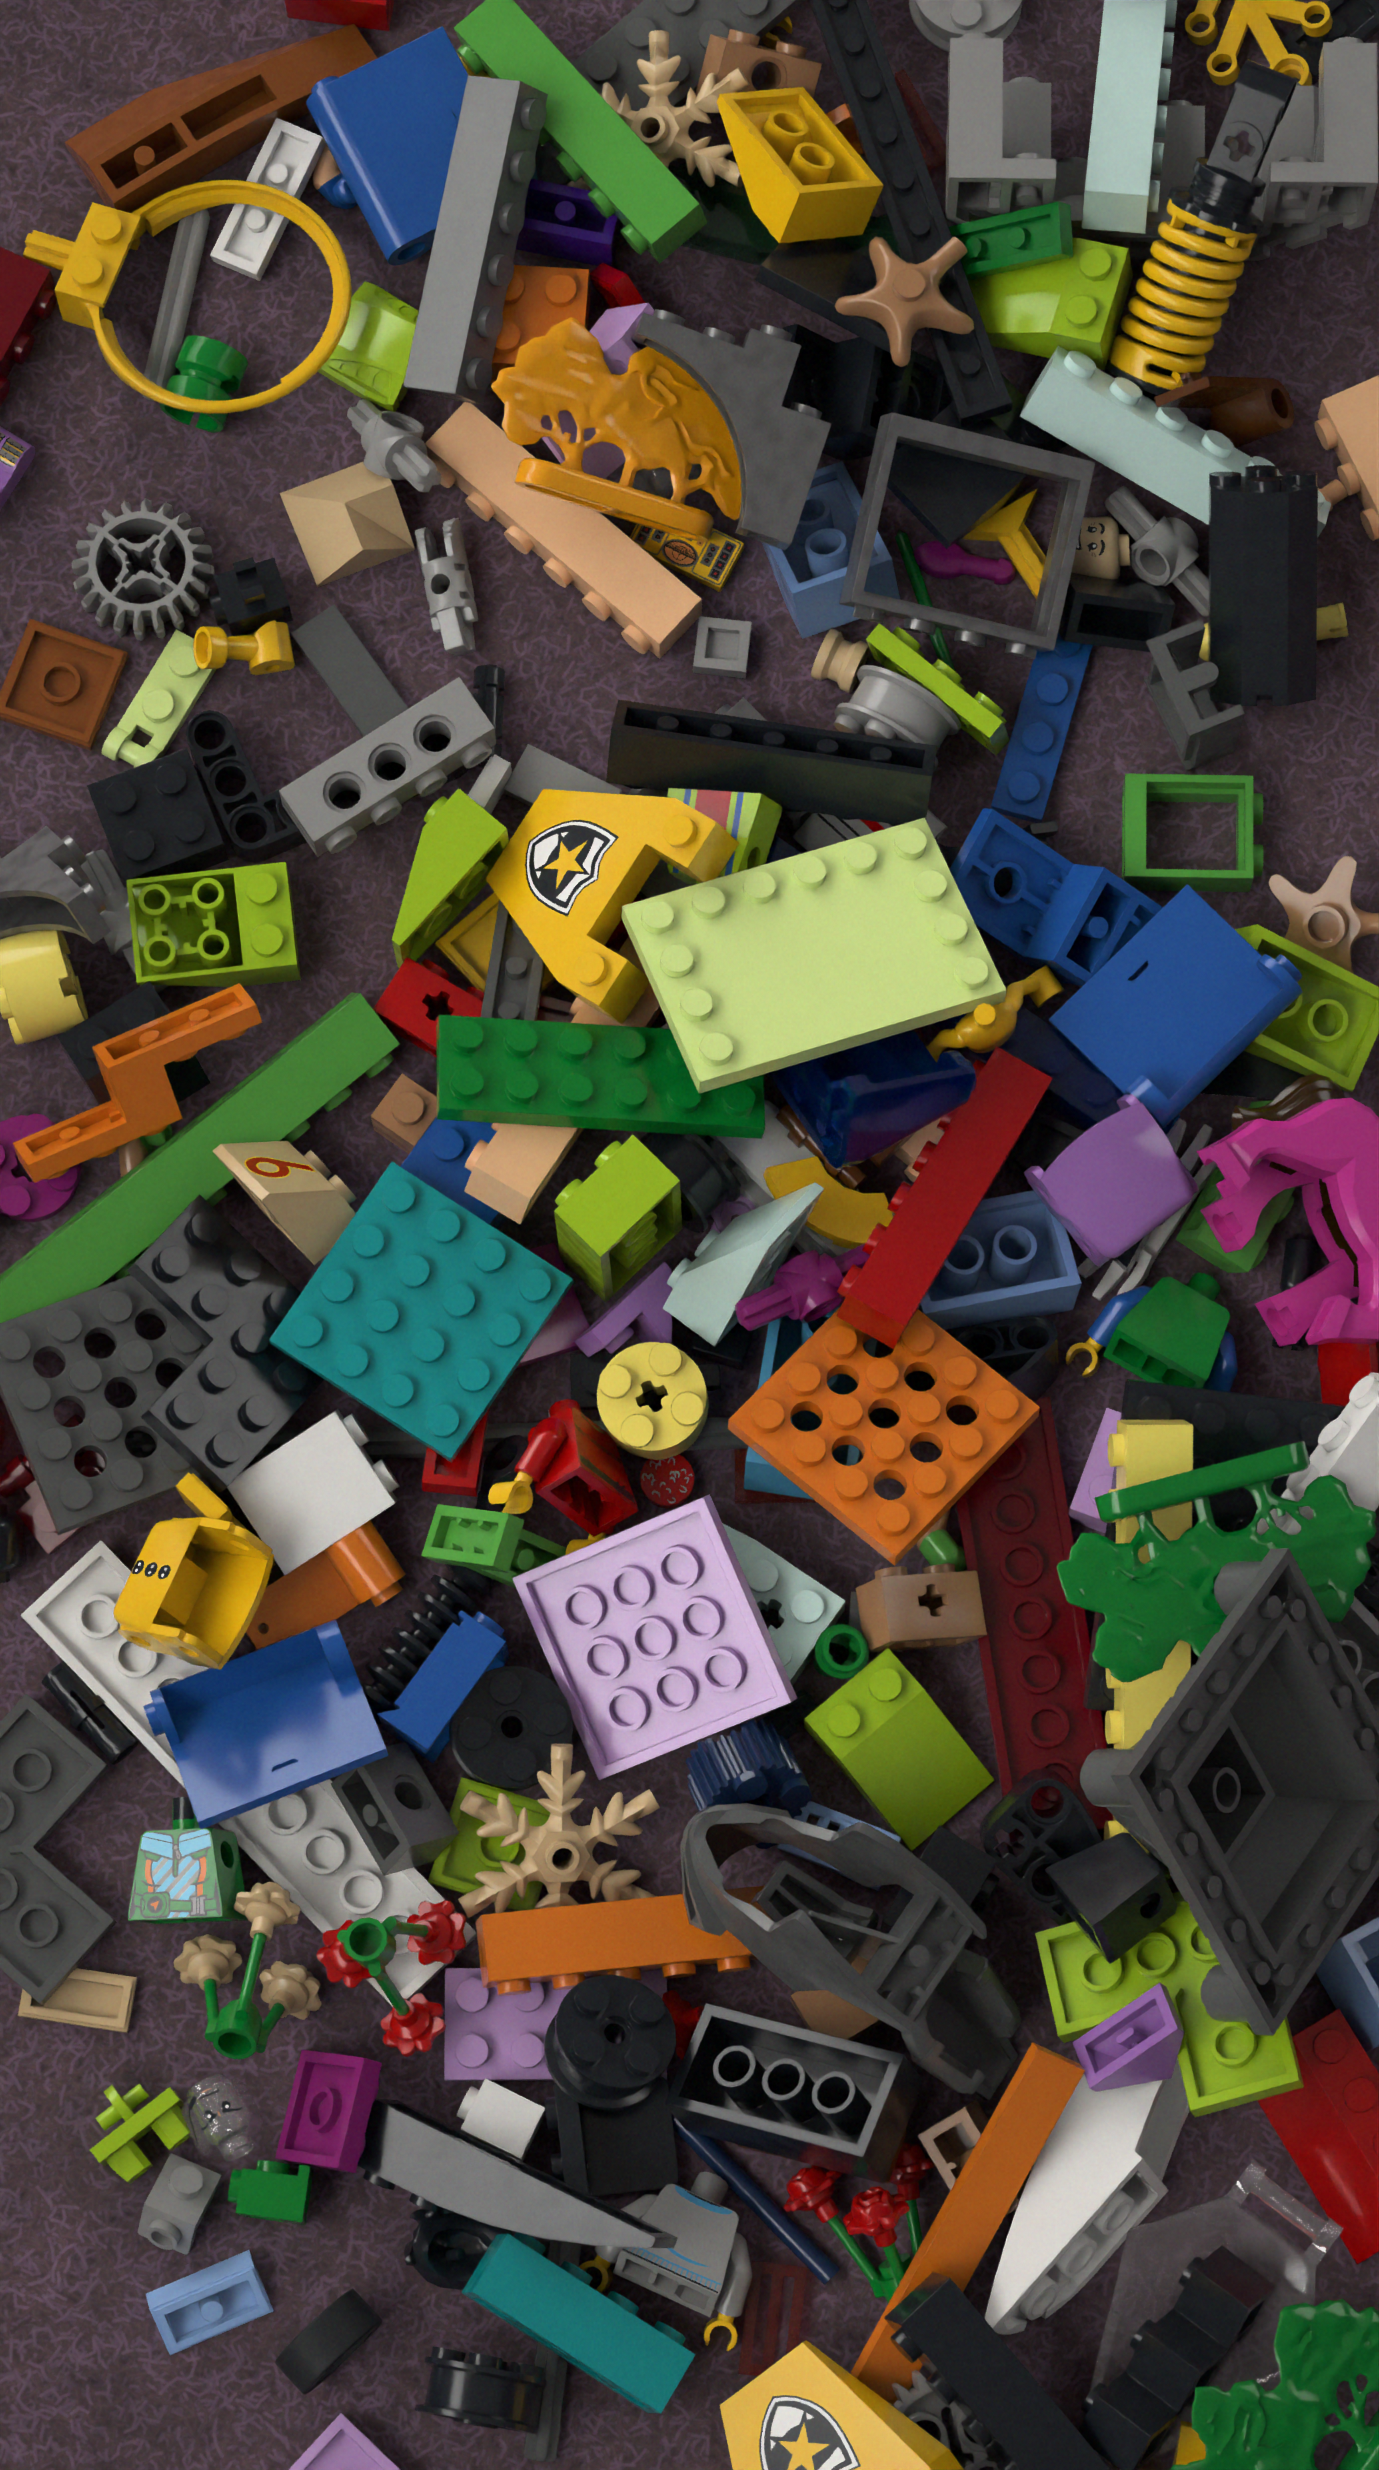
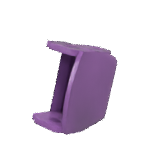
M1132 1094L1124 1095L1117 1100L1120 1111L1101 1120L1081 1134L1057 1156L1045 1172L1039 1166H1031L1024 1172L1028 1179L1027 1182L1050 1213L1067 1229L1086 1256L1098 1267L1131 1248L1188 1204L1193 1195L1199 1190L1195 1180L1173 1150L1166 1134L1143 1103H1140Z

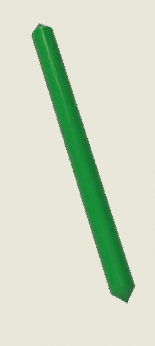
M898 530L895 540L917 602L921 605L933 607L920 568L915 560L907 533ZM936 627L935 635L929 636L937 658L956 672L942 630Z

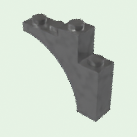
M655 309L653 316L643 313L639 319L633 341L656 350L684 369L713 401L728 428L738 458L741 478V508L739 523L735 533L786 550L792 543L831 427V423L820 420L822 412L815 408L794 402L791 404L790 409L781 406L801 345L790 342L791 333L774 326L762 325L760 331L751 328L745 336L742 347L733 344L735 340L733 335L722 330L705 327L704 332L700 333L683 327L685 319L676 314Z
M45 826L5 857H0V938L29 931L63 930L83 936L95 944L111 932L100 915L107 907L90 885L92 882L81 868V865L87 861V858L69 835L60 839L50 828Z

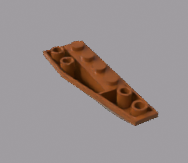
M351 24L154 88L65 142V146L107 207L131 213L168 191L194 183L267 138L276 118L292 123L309 113L306 101L312 94V87L320 80L330 76L341 77L377 59V57L356 26Z

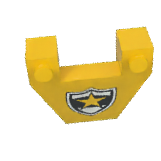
M543 789L485 879L555 979L580 1000L623 1025L650 982L647 975L634 964L605 946L621 921L622 906L631 904L660 859L702 883L718 878L738 847L739 842L716 821L676 798Z
M807 2340L719 2405L733 2470H964L950 2449Z

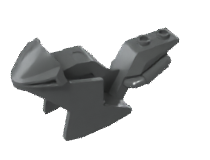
M748 1803L709 1806L696 1813L690 1819L684 1829L680 1844L683 1899L689 1924L721 1936L728 1930L764 1966L793 1991L828 1990L898 2029L902 2033L914 2063L957 2093H965L966 2095L976 2093L983 2100H990L1018 2057L1007 2037H1012L1021 2024L1020 2009L989 1960L964 1949L972 1935L981 1939L986 1938V1925L948 1882L899 1842L863 1822L855 1823L840 1831H833L792 1819L787 1810ZM761 1842L790 1844L830 1864L863 1887L899 1884L914 1894V1896L890 1932L885 1934L875 1930L878 1926L879 1915L874 1909L846 1901L832 1889L785 1860L775 1865L770 1873L771 1878L763 1890L756 1893L750 1904L729 1895L725 1891L722 1884L724 1876L719 1867L729 1856L745 1847ZM857 1955L869 1960L861 1975L851 1966Z

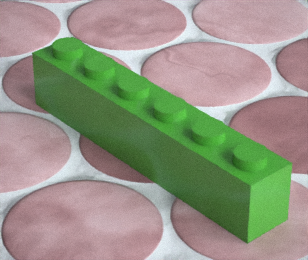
M485 0L454 27L462 45L456 51L474 74L477 75L484 70L490 78L521 81L548 94L546 120L540 130L538 144L543 146L549 142L559 153L554 159L563 172L574 183L580 178L585 181L592 189L587 194L589 199L604 217L608 219L613 214L616 215L625 225L621 230L622 235L639 255H642L647 250L660 264L707 224L700 203L513 0Z

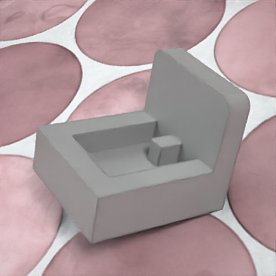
M171 2153L144 2203L138 2234L148 2238L152 2244L161 2249H173L187 2255L193 2245L196 2230L216 2193L222 2175Z

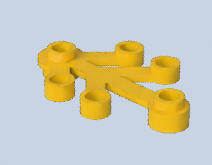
M1198 0L1195 11L1186 18L1185 29L1193 43L1205 46L1216 39L1218 27L1214 15L1221 0ZM1234 0L1235 3L1217 50L1207 59L1206 66L1211 80L1218 85H1229L1238 78L1240 67L1237 56L1249 27L1269 62L1270 69L1292 78L1300 79L1298 83L1301 86H1311L1312 76L1306 60L1297 54H1288L1269 18L1300 24L1307 35L1320 37L1328 33L1333 24L1329 7L1322 1L1304 3L1295 0ZM1311 15H1324L1323 20L1319 23L1311 24L1307 22ZM1198 22L1210 24L1204 32L1192 30L1193 26ZM1228 62L1232 64L1227 71H1215V68L1221 63Z

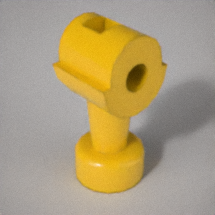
M273 620L265 623L254 634L229 637L220 627L202 626L198 628L194 637L193 653L195 662L200 669L222 668L227 659L248 661L250 673L253 675L291 670L295 666L287 623Z

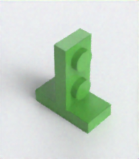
M437 1504L421 1556L436 1563L467 1567L516 1589L513 1577L566 1555V1547L523 1529L524 1520L512 1514Z

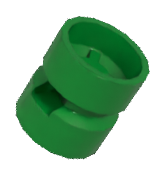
M197 335L187 336L175 363L176 368L180 371V375L172 376L169 379L166 390L194 399L232 400L228 393H234L239 389L248 366L247 358L233 347L218 340ZM159 404L161 410L167 416L178 422L190 424L194 412ZM200 413L195 427L212 433L221 432L229 413Z

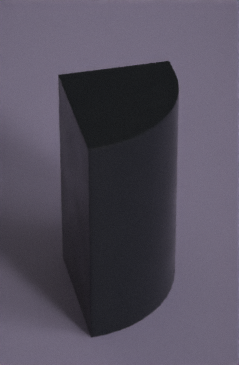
M1071 572L1058 632L1065 642L1150 652L1146 641L1169 632L1176 604L1161 585H1151L1142 579L1120 576L1117 579H1105Z

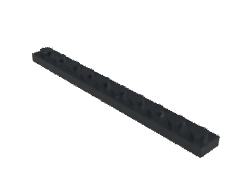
M809 0L866 162L884 185L879 198L900 257L908 263H922L931 258L952 236L867 0ZM959 260L944 274L940 281L939 289L951 305L973 319L974 329L969 334H957L937 328L926 327L961 427L1012 411V402L962 263Z

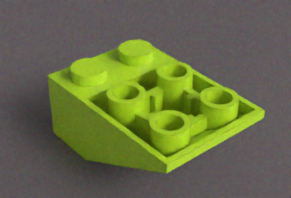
M286 862L126 880L137 985H144L150 981L152 985L232 987L240 983L244 987L301 980L291 883Z

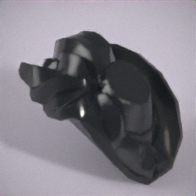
M442 2208L440 2213L418 2209L410 2214V2218L416 2220L419 2225L413 2232L412 2241L405 2245V2264L413 2266L431 2284L440 2288L463 2290L495 2236L506 2233L514 2235L511 2230L491 2226Z

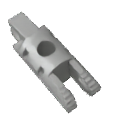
M453 518L444 521L442 527L447 557L439 558L436 539L428 527L415 530V537L422 575L425 579L424 586L427 602L430 607L429 613L433 631L436 633L441 632L445 651L454 654V656H461L476 651L472 622L478 621L476 602L474 601L471 574L468 569L469 563L462 526L459 518Z

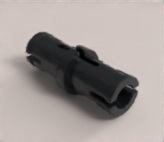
M64 1661L54 1667L43 1678L42 1685L50 1690L58 1702L72 1716L70 1724L76 1731L84 1730L104 1752L112 1765L125 1759L137 1747L139 1741L132 1737L125 1729L123 1724L104 1704L106 1702L99 1695H96ZM76 1695L83 1700L88 1708L104 1724L105 1728L103 1730L75 1699Z

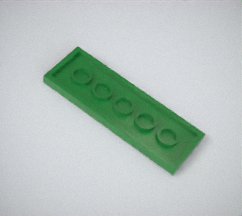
M439 1015L436 1026L437 1120L697 1134L762 1139L765 1131L764 1074L699 1094L670 1029Z

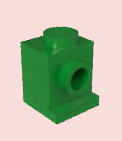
M257 2160L256 2170L233 2168L228 2202L237 2203L235 2213L242 2217L306 2225L314 2169L311 2166L299 2165L298 2176L289 2175V2164Z

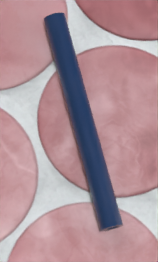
M676 2117L672 2119L674 2131L719 2177L726 2181L730 2189L824 2285L840 2270L712 2137L686 2131Z

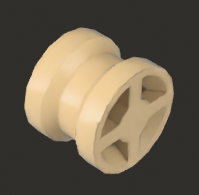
M831 628L818 651L812 667L811 677L819 681L828 678L837 682L840 690L851 693L857 682V673L860 667L865 665L870 651L868 643L863 641L849 642L843 638L841 632Z

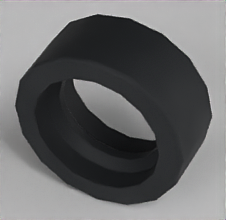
M351 2289L336 2299L308 2324L279 2354L275 2364L305 2395L328 2378L363 2345L381 2325L382 2319L354 2289Z

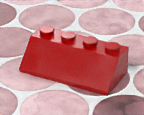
M1337 2009L1292 2036L1304 2087L1257 2100L1352 2258L1356 2264H1359L1379 2252V2073L1340 2009Z

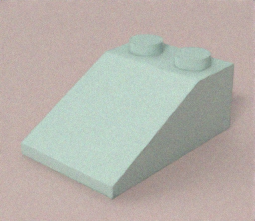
M814 1182L735 1217L721 1233L712 1229L695 1251L694 1255L697 1258L693 1262L684 1258L669 1277L667 1284L673 1290L663 1309L715 1347L738 1322L735 1311L736 1303L771 1286L778 1266H782L824 1188Z

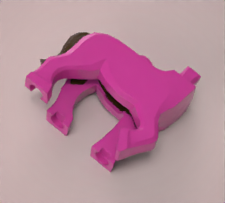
M1316 1073L1297 1079L1271 1103L1265 1106L1245 1108L1236 1105L1231 1113L1232 1133L1196 1151L1205 1166L1214 1161L1225 1178L1216 1184L1222 1197L1200 1210L1223 1251L1228 1253L1241 1250L1254 1236L1259 1215L1271 1198L1285 1189L1302 1186L1303 1204L1309 1225L1330 1262L1304 1281L1277 1295L1255 1303L1279 1347L1296 1344L1308 1329L1309 1331L1305 1337L1308 1345L1326 1343L1370 1345L1379 1342V1117L1371 1108L1353 1098H1345L1340 1087L1329 1077ZM1358 1298V1305L1352 1303L1350 1299Z

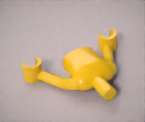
M1046 965L1026 979L1008 985L1005 1002L992 1006L987 1003L978 1005L975 1011L967 1013L956 1024L955 1029L940 1031L928 1046L916 1052L905 1063L914 1076L926 1085L934 1076L941 1072L944 1073L949 1069L940 1057V1054L946 1048L968 1047L975 1053H987L994 1050L996 1046L1000 1047L1011 1037L1015 1030L1017 1012L1023 1003V996L1029 994L1035 1005L1039 1008L1049 998L1063 992L1064 988Z

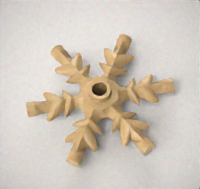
M663 30L649 32L650 62L644 59L637 61L640 72L649 83L638 85L639 89L650 97L648 105L639 111L631 110L627 93L620 103L613 87L608 82L603 84L602 95L600 94V96L667 169L671 161H676L677 158L686 159L689 175H692L697 166L707 186H714L715 175H718L729 183L742 187L744 184L737 163L725 158L732 152L731 145L724 144L707 147L712 138L711 136L694 142L689 137L688 130L694 120L707 124L712 123L707 113H720L716 103L719 94L739 92L750 85L739 67L730 72L717 84L715 74L709 73L697 96L690 87L686 105L674 107L670 104L668 96L677 88L680 82L669 81L678 68L681 57L677 55L668 59L669 32ZM582 178L578 179L575 183L571 181L567 184L570 187L592 191Z
M551 1744V1775L544 1771L537 1773L539 1783L550 1798L538 1799V1802L550 1812L549 1819L544 1825L537 1827L529 1825L525 1807L517 1817L509 1798L504 1793L498 1795L496 1806L479 1794L469 1791L462 1801L460 1810L486 1823L477 1830V1835L480 1837L506 1836L500 1847L520 1842L525 1848L526 1856L519 1866L506 1861H500L505 1872L482 1871L476 1873V1879L483 1883L484 1886L458 1899L468 1918L479 1913L493 1902L495 1904V1913H503L515 1891L523 1901L527 1884L531 1881H540L547 1887L548 1894L535 1906V1908L539 1909L579 1905L577 1901L568 1895L570 1886L578 1880L589 1882L593 1900L598 1895L600 1889L606 1902L657 1897L632 1884L641 1876L639 1870L612 1871L618 1860H611L598 1865L592 1856L593 1848L599 1841L612 1846H618L613 1835L635 1836L642 1833V1828L635 1824L634 1821L660 1808L650 1789L639 1794L625 1805L622 1792H617L609 1802L603 1816L599 1809L595 1807L590 1825L578 1826L572 1821L570 1812L580 1805L584 1799L572 1798V1796L584 1781L586 1773L581 1770L571 1775L572 1744ZM561 1848L570 1850L565 1860L559 1863L552 1862V1857L557 1850Z

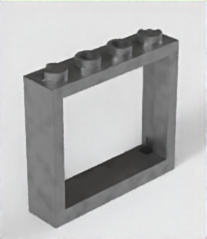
M897 413L880 416L839 604L854 607L853 617L871 622L884 623L885 615L904 619L903 628L917 633L935 635L936 627L955 631L954 641L963 644L985 647L987 639L1005 643V653L1018 657L1035 659L1037 651L1054 650L1095 462ZM896 442L1062 483L1030 630L864 591Z

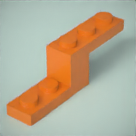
M238 983L92 1046L111 1100L13 1142L17 1157L32 1181L36 1183L43 1179L60 1177L70 1167L93 1157L108 1156L125 1143L142 1136L156 1135L164 1131L169 1124L183 1119L164 1065L172 1061L187 1060L204 1047L221 1040L238 1038L248 1028L262 1023L256 1003L241 984Z

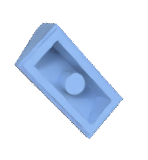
M250 2250L146 2293L149 2310L170 2355L274 2311Z

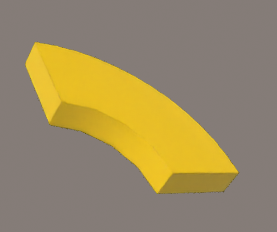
M817 1156L766 1168L763 1174L775 1200L814 1182L822 1186L824 1190L804 1225L816 1233L833 1240L832 1244L854 1249L865 1244L878 1222L888 1227L893 1218L892 1212L887 1210L889 1204L885 1193L864 1194L842 1186L827 1174Z

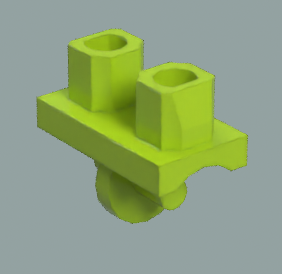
M138 2084L124 2096H121L116 2088L111 2085L103 2092L112 2105L98 2115L96 2120L105 2131L121 2118L125 2122L92 2147L90 2151L103 2166L109 2164L112 2170L131 2184L153 2166L135 2142L153 2129L169 2151H172L193 2136L194 2132L186 2115L180 2109L184 2103L171 2087L167 2088L135 2114L133 2109L149 2097L143 2087Z

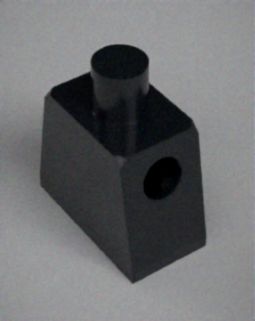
M1121 1832L1045 1869L1062 1908L1109 1964L1125 1954L1175 1914L1177 1909V1903L1167 1883L1172 1878L1168 1867L1150 1852L1146 1853L1130 1833Z

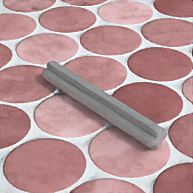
M207 209L193 213L179 220L144 373L146 378L166 389L169 379L175 376L176 373L175 363L183 342L210 222ZM143 395L144 398H146V399H148V400H151V401H154V400H152V399H150V398H148V397H146V396Z

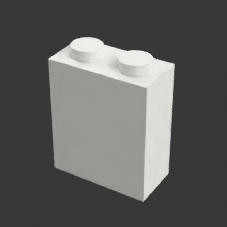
M339 1409L335 1410L243 1470L227 1487L261 1540L272 1548L274 1560L284 1575L290 1573L391 1507L398 1500L392 1491L400 1487L399 1483L382 1459L375 1464L362 1446L370 1440L352 1413L344 1418Z

